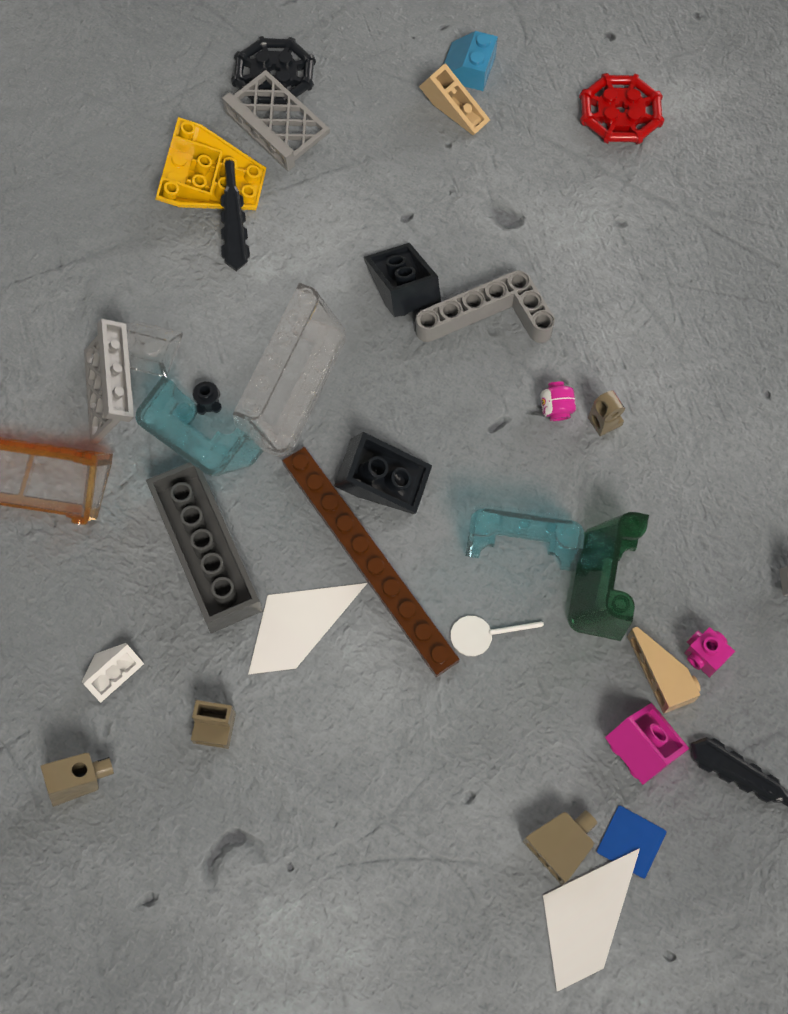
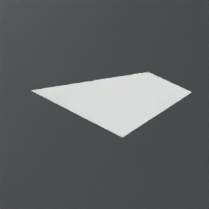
M367 583L268 595L248 675L296 669Z
M640 848L543 895L557 992L604 969Z

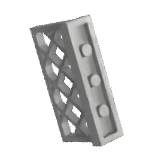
M267 70L234 95L229 92L222 97L225 113L287 171L295 167V160L330 133V128ZM265 80L272 85V90L258 89L259 85ZM245 96H254V104H243L240 100ZM258 96L271 97V104H257ZM275 97H285L288 100V104H274ZM257 111H270V119H259ZM274 111H287V119H273ZM290 111L302 112L304 114L303 120L290 119ZM273 125L286 126V134L274 133L272 131ZM289 126H303V134H289ZM306 126H317L320 131L316 134H306ZM289 140H302V145L294 151L288 146Z
M101 319L97 323L98 335L84 350L90 442L97 444L120 421L130 422L134 418L126 324Z

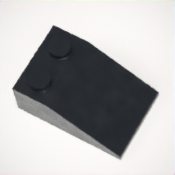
M410 242L364 257V261L383 302L394 317L405 316L410 312L426 309L441 302L438 275Z
M362 432L350 439L334 487L358 498L416 514L432 465Z

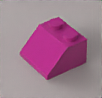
M652 703L626 718L605 737L612 751L621 757L629 767L632 776L638 779L642 785L690 749Z

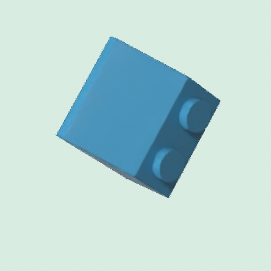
M474 31L451 43L444 64H447L464 87L484 91L496 57L498 36Z

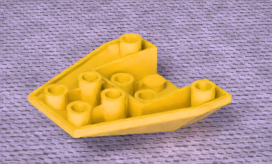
M178 117L155 200L183 208L224 209L221 206V196L224 195V190L226 189L225 162L234 161L236 187L239 190V194L243 196L244 201L241 210H256L266 167L203 125Z

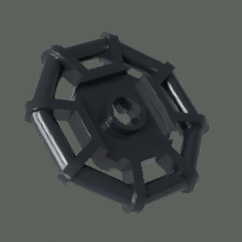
M260 36L258 37L259 40L243 51H237L234 55L235 68L231 82L234 87L242 89L265 70L270 74V71L277 70L275 75L272 76L286 89L290 85L294 87L290 92L295 97H298L306 90H311L314 86L312 79L316 59L314 55L308 54L297 44L295 38L276 39ZM268 48H281L284 50L268 51ZM255 53H257V54H256V58H254V59H251V58H250V57L253 56ZM291 53L296 54L301 60L295 61ZM244 66L250 68V74L243 75ZM304 69V76L302 78L298 77V71ZM265 80L259 85L258 90H272V85ZM247 96L251 103L254 104V96ZM258 96L257 104H271V97ZM275 97L274 104L287 105L288 100L285 97Z

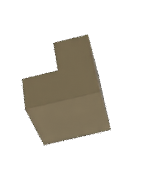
M196 700L192 715L194 727L191 741L193 744L229 749L236 716L232 705Z

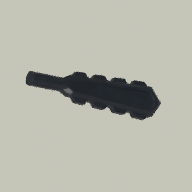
M226 161V189L224 190V195L221 196V206L224 207V211L221 212V222L224 224V227L221 229V239L224 241V245L221 246V257L224 259L225 264L237 272L248 262L250 250L249 246L245 243L248 239L247 229L243 227V223L246 222L245 212L241 210L244 201L243 196L239 194V190L236 187L234 161Z
M705 737L690 743L693 761L698 763L700 769L708 773L713 771L718 773L720 779L727 783H737L739 789L747 793L753 791L757 794L758 799L766 803L772 801L774 803H782L788 807V793L780 785L779 779L773 775H764L759 766L754 763L747 764L744 762L743 756L735 751H727L725 745L715 738L709 739Z

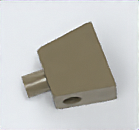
M89 753L40 765L53 807L97 791L99 789L97 779L114 774L109 757L92 762ZM79 774H85L83 777H77Z
M586 810L575 820L567 812H563L529 834L523 840V843L561 885H564L595 843L587 833L598 823Z

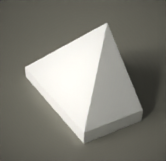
M124 643L96 653L82 683L101 703L144 663L128 644Z

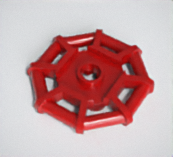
M604 73L599 80L589 88L583 89L579 95L582 108L581 124L588 126L604 139V143L607 144L609 142H634L636 145L640 144L645 137L656 128L662 127L664 123L661 105L662 93L650 87L639 78L638 74L609 75ZM613 85H629V87L614 88ZM602 88L605 89L602 96L598 97L595 95ZM640 91H641L643 94H645L647 97H645V98L641 97ZM591 105L597 107V113H591ZM652 105L653 115L646 113V107ZM621 107V108H624L625 111H624V112H620V110H619V109H616V108ZM603 122L607 124V129L601 125ZM639 123L640 125L642 123L646 124L640 130L636 128Z

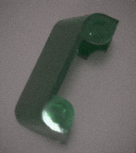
M628 512L588 528L584 532L580 544L568 613V623L574 631L621 641L633 622L635 604L633 598L628 593L614 590L617 566L624 552L636 550L638 539L646 532L649 519L648 514Z

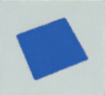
M618 806L597 849V853L614 861L640 848L633 873L644 879L667 832L630 810Z

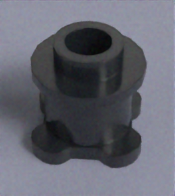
M206 381L197 384L192 394L194 401L197 403V413L204 415L206 412H220L222 406L219 403L220 392L217 386Z

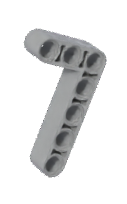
M517 270L420 311L416 318V335L420 340L430 342L512 307L530 338L537 343H544L550 340L555 319L529 275ZM425 324H430V325H432V326H431V327H425V326H423V325H425ZM539 325H543V326H545L546 328H540V327H538V326H539Z

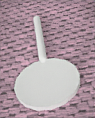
M465 616L454 623L451 629V642L459 653L465 656H478L489 648L492 635L544 626V623L540 621L490 629L489 625L482 618Z

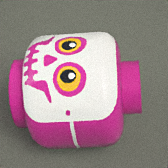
M563 381L549 383L548 388L540 393L542 413L544 416L550 417V421L570 419V415L576 411L574 390L572 387L564 386Z

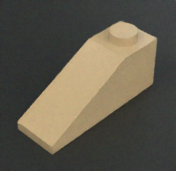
M446 63L419 86L436 108L472 135H475L490 121L489 117Z
M632 628L627 637L663 714L695 702L700 696L699 692L701 690L697 678L694 675L691 676L687 667L640 628Z

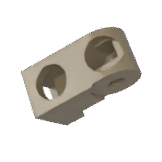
M613 390L605 392L594 401L588 419L599 436L623 425L624 420L620 415L625 411V407Z

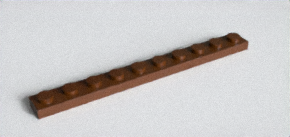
M303 447L282 460L286 470L434 676L438 677L459 663L460 659L307 449Z

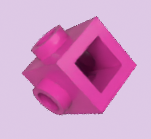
M709 627L703 634L698 630L687 641L690 647L684 654L694 668L697 670L701 669L710 678L734 654L735 650L727 644V639L720 632L714 631Z

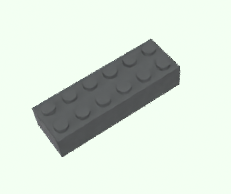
M196 459L147 479L148 487L210 633L212 634L263 612L260 601L198 460Z

